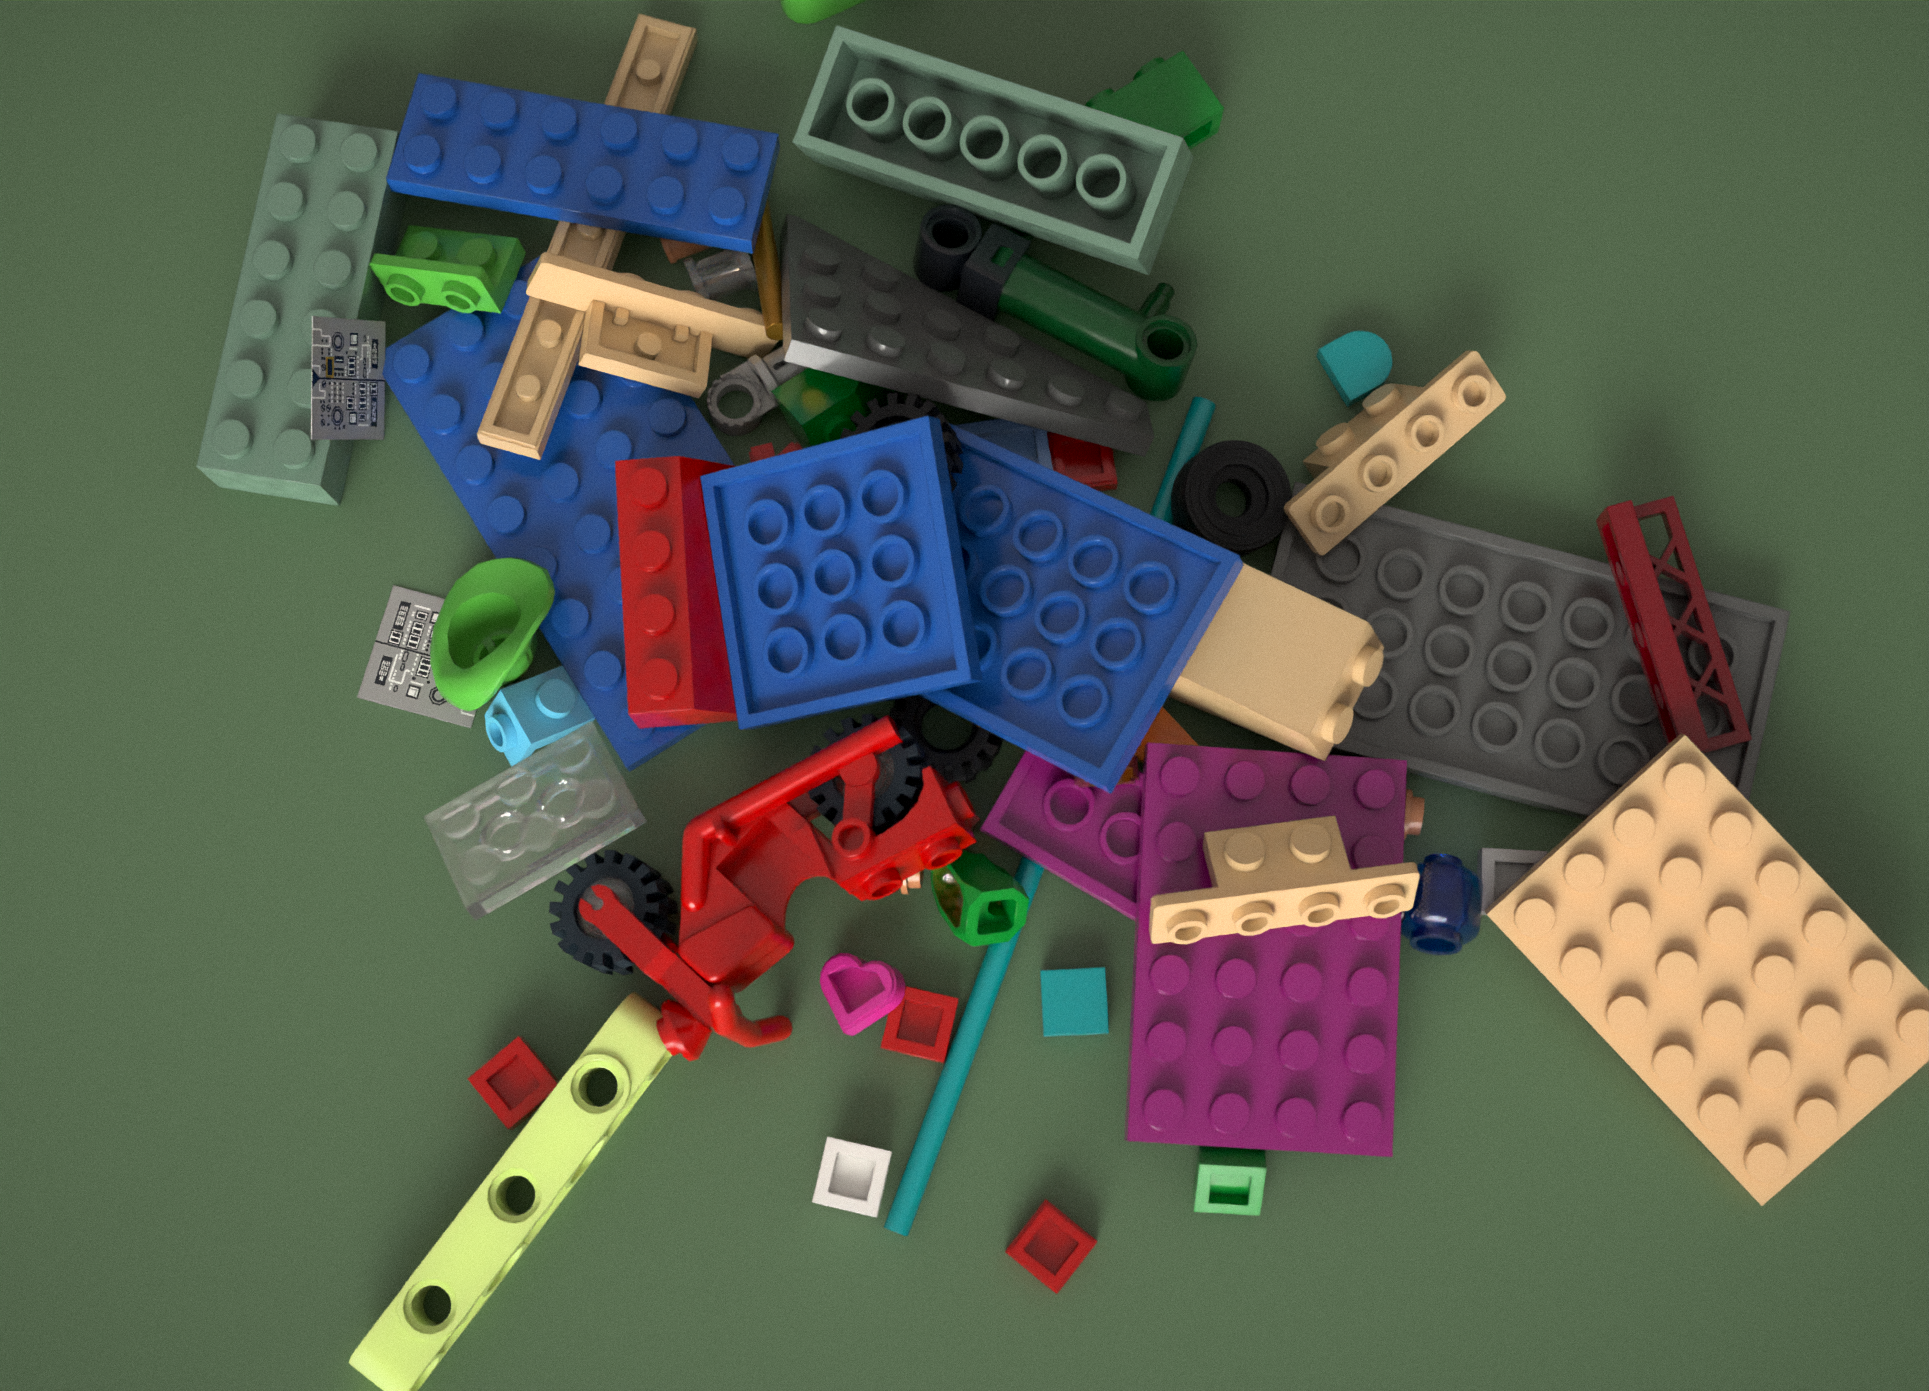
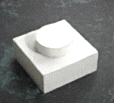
M827 1137L812 1203L878 1217L892 1151Z

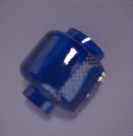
M1431 854L1426 856L1423 862L1416 864L1420 875L1413 907L1408 911H1401V934L1410 940V945L1420 952L1431 955H1452L1460 952L1462 945L1470 943L1479 935L1483 882L1474 871L1462 866L1463 862L1458 857L1449 854Z

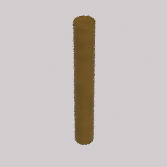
M767 198L753 253V260L766 336L771 340L778 341L783 340L781 271Z

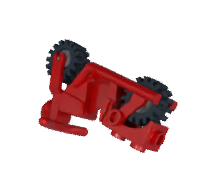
M862 714V723L860 724L851 716L841 720L840 722L844 728L843 732L838 734L830 727L822 735L830 742L826 748L822 749L814 745L811 756L704 811L688 822L683 831L679 946L666 934L674 935L677 924L668 920V914L678 913L677 902L667 896L673 893L674 890L668 881L661 878L662 874L635 856L626 852L623 855L616 850H604L603 858L593 852L584 856L587 864L586 868L573 863L566 870L574 878L570 885L558 880L554 891L564 895L563 901H550L549 913L560 918V921L550 923L552 934L563 939L558 945L565 953L573 956L572 959L599 972L613 975V971L621 975L633 974L632 965L635 964L651 979L661 984L677 1000L668 999L662 1002V1018L656 1021L659 1036L666 1049L673 1056L681 1053L688 1061L699 1059L713 1032L712 1028L719 1035L748 1048L782 1041L791 1035L793 1030L792 1023L786 1016L775 1015L756 1020L744 1017L740 1007L735 1002L734 993L743 991L793 949L795 943L794 936L785 928L786 909L792 893L804 880L816 876L828 877L850 895H854L861 901L866 899L877 900L896 892L902 887L903 880L924 869H938L954 862L961 856L962 849L977 842L967 821L976 816V813L961 783L956 780L949 784L926 761L930 758L926 750L903 726L900 727L889 715L878 719L873 714ZM822 815L836 827L832 833V841L810 821Z

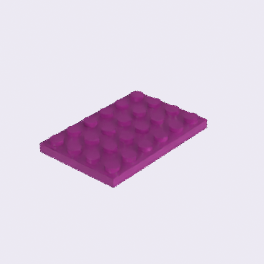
M1149 742L1144 746L1124 1140L1393 1157L1401 912L1387 918L1363 916L1335 920L1330 924L1319 927H1310L1303 924L1272 928L1257 935L1248 936L1234 933L1204 937L1190 944H1176L1173 942L1152 943L1149 933L1151 898L1155 895L1213 888L1203 851L1204 832L1335 816L1351 870L1403 863L1407 760L1328 755L1326 760L1323 761L1306 753Z

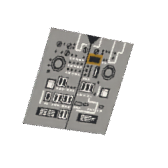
M312 316L311 440H384L385 378L382 373L385 364L386 321Z
M393 585L357 698L471 728L476 710L465 711L448 703L440 695L436 687L430 665V645L433 627L445 601L444 598Z

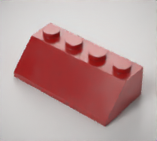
M684 456L615 461L628 715L639 729L738 721L700 479L702 475L736 466Z

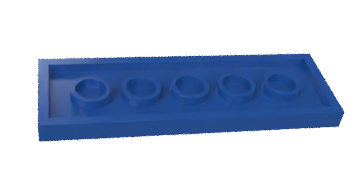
M418 73L386 180L391 192L753 254L780 150L778 133Z

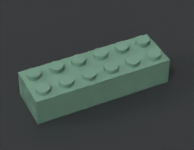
M838 25L835 26L792 142L814 162L940 205L963 207L976 217L1146 275H1150L1194 158L1182 137Z
M277 113L196 465L218 487L340 506L354 440H311L312 316L380 321L386 292L372 271L370 262L375 253L395 255L407 194L391 192L386 180L400 135L398 131Z

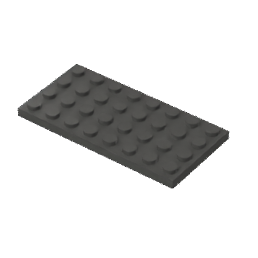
M1295 482L1291 490L1292 498L1303 490L1307 484ZM1382 505L1325 555H1319L1311 550L1288 517L1280 533L1270 576L1369 622L1384 646L1383 664L1378 677L1372 685L1364 686L1353 707V721L1347 736L1341 743L1334 744L1330 752L1353 757L1407 760V773L1585 820L1667 746L1658 719V712L1650 694L1646 675H1644L1641 660L1610 564L1387 505ZM1658 577L1657 581L1668 615L1679 619L1689 601L1684 585L1673 580ZM1704 589L1752 738L1749 742L1704 755L1749 801L1791 611ZM1692 613L1686 624L1698 630ZM1680 634L1677 643L1687 675L1698 680L1708 662L1704 647ZM1711 674L1706 686L1718 692L1713 675ZM1700 695L1696 703L1707 737L1711 738L1731 732L1723 707ZM1231 723L1232 726L1240 727L1236 724Z

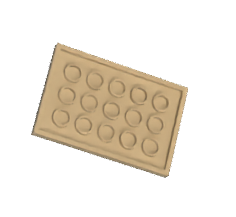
M1679 734L1484 910L1488 917L1761 1206L1929 1061V990L1684 734Z

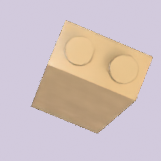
M1244 564L1168 697L1325 761L1333 745L1341 743L1347 736L1353 721V707L1364 686L1372 685L1378 677L1383 664L1384 646L1369 622Z

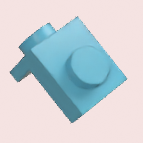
M563 665L500 689L484 715L486 732L491 744L497 751L504 752L513 768L525 764L536 749L588 729L595 720L594 715Z

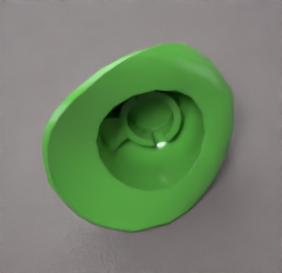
M507 557L478 563L455 582L446 596L434 624L430 645V665L435 684L440 695L448 703L465 711L476 710L486 704L501 687H507L517 682L528 671L537 648L535 632L548 614L554 601V584L547 569L523 558Z

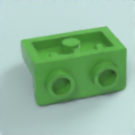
M408 225L396 255L375 253L369 265L385 288L388 296L401 304L417 306L420 303L447 306L462 313H472L475 310L501 313L526 252L518 238Z

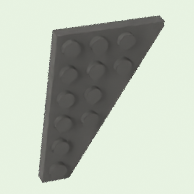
M786 215L780 232L784 361L906 394L908 392L918 394L921 398L1139 456H1146L1154 439V433L1145 401L1017 334L1009 328L959 304L956 300L941 292L927 287L922 282L798 216Z

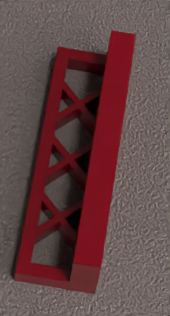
M1674 496L1637 506L1633 505L1632 500L1607 506L1596 519V523L1641 660L1644 675H1646L1650 694L1658 712V719L1666 744L1671 743L1679 734H1684L1703 754L1749 742L1752 738ZM1661 515L1669 542L1658 559L1649 554L1639 521ZM1672 552L1674 553L1678 569L1667 564ZM1660 574L1684 585L1689 601L1679 619L1668 615L1657 581ZM1692 613L1698 630L1686 624ZM1680 634L1704 647L1708 662L1698 680L1687 675L1677 643ZM1711 674L1713 675L1718 692L1706 686ZM1700 695L1723 707L1731 732L1711 738L1707 737L1696 703Z

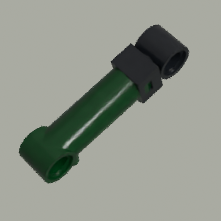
M940 205L931 208L923 216L913 259V267L919 281L927 287L937 291H954L959 289L956 302L994 321L999 312L1002 311L1124 374L1125 381L1130 389L1141 398L1150 401H1165L1175 397L1182 389L1198 344L1196 334L1190 325L1180 318L1165 315L1175 293L1170 284L1159 283L1155 290L1147 296L1139 311H1136L1029 256L1030 244L1035 236L1014 229L1009 231L992 223L981 239V224L976 216L967 209L957 205Z

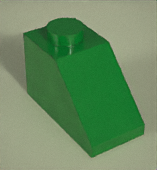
M812 368L805 369L772 390L794 436L805 448L840 439L843 428L855 432L857 427L850 417L857 410L864 417H867L872 413L867 402L877 398L884 407L888 405L887 394L897 392Z

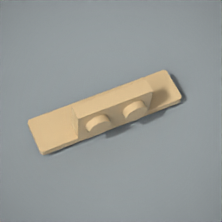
M542 253L527 282V295L586 312L578 365L699 398L707 387L711 348L746 358L754 355L763 358L771 352L778 342L766 336L763 314L755 309L737 308L706 299L694 291L675 290L645 281L640 276L632 273H617L586 264L582 260L570 255Z
M1465 351L1424 387L1393 383L1379 387L1365 398L1362 403L1364 409L1352 420L1330 428L1319 437L1316 442L1318 448L1302 461L1314 480L1284 506L1285 513L1314 553L1325 555L1505 401L1506 395L1477 351Z
M1335 816L1204 832L1203 851L1213 888L1153 896L1150 905V938L1154 944L1166 942L1190 944L1204 937L1234 933L1249 936L1263 933L1272 928L1303 924L1310 927H1319L1330 924L1335 920L1363 916L1387 918L1401 911H1408L1413 907L1420 875L1415 862L1351 870Z

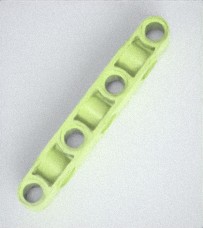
M632 992L621 1002L361 1341L351 1356L349 1363L383 1391H418L672 1057L657 1031L656 1021L662 1018V1012L636 992ZM608 1069L616 1077L618 1083L617 1093L609 1104L598 1107L588 1097L587 1084L591 1076L596 1072ZM523 1176L534 1187L535 1201L526 1213L520 1215L513 1212L508 1206L506 1190L515 1178ZM433 1286L443 1288L449 1294L451 1300V1311L447 1319L442 1323L431 1320L426 1315L423 1307L424 1297Z

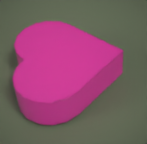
M839 953L832 956L824 964L820 973L822 991L843 1033L850 1036L856 1035L893 1011L901 1003L905 995L906 984L901 972L882 961L867 962L850 953Z

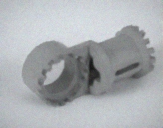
M783 346L763 358L757 355L747 359V362L721 375L719 380L712 382V387L707 392V406L713 424L721 432L730 436H742L752 432L760 425L766 413L779 406L772 390L809 367L784 361ZM731 391H743L753 399V407L745 417L730 419L724 416L718 409L721 398Z

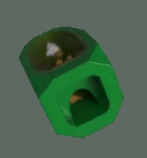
M964 848L962 849L961 856L954 862L931 870V887L938 911L953 934L970 946L1009 942L1025 925L1029 898L1023 886L1006 869L990 862L983 853L975 854Z

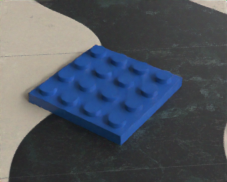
M925 416L700 476L738 727L740 730L763 728L983 681L940 419Z

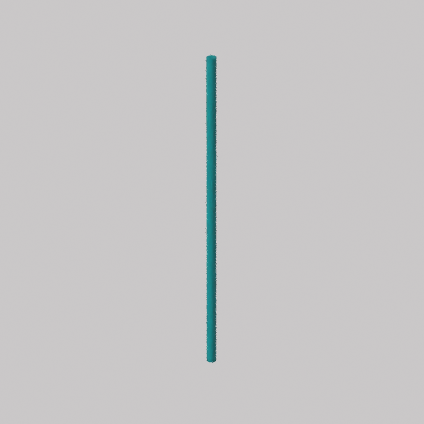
M1193 397L1150 515L1173 524L1171 492L1175 478L1184 464L1200 452L1216 408L1214 402L1203 397ZM1022 856L1014 878L1023 886L1029 898L1028 915L1044 868ZM1022 928L1009 942L988 945L885 1221L884 1228L907 1237L909 1235Z

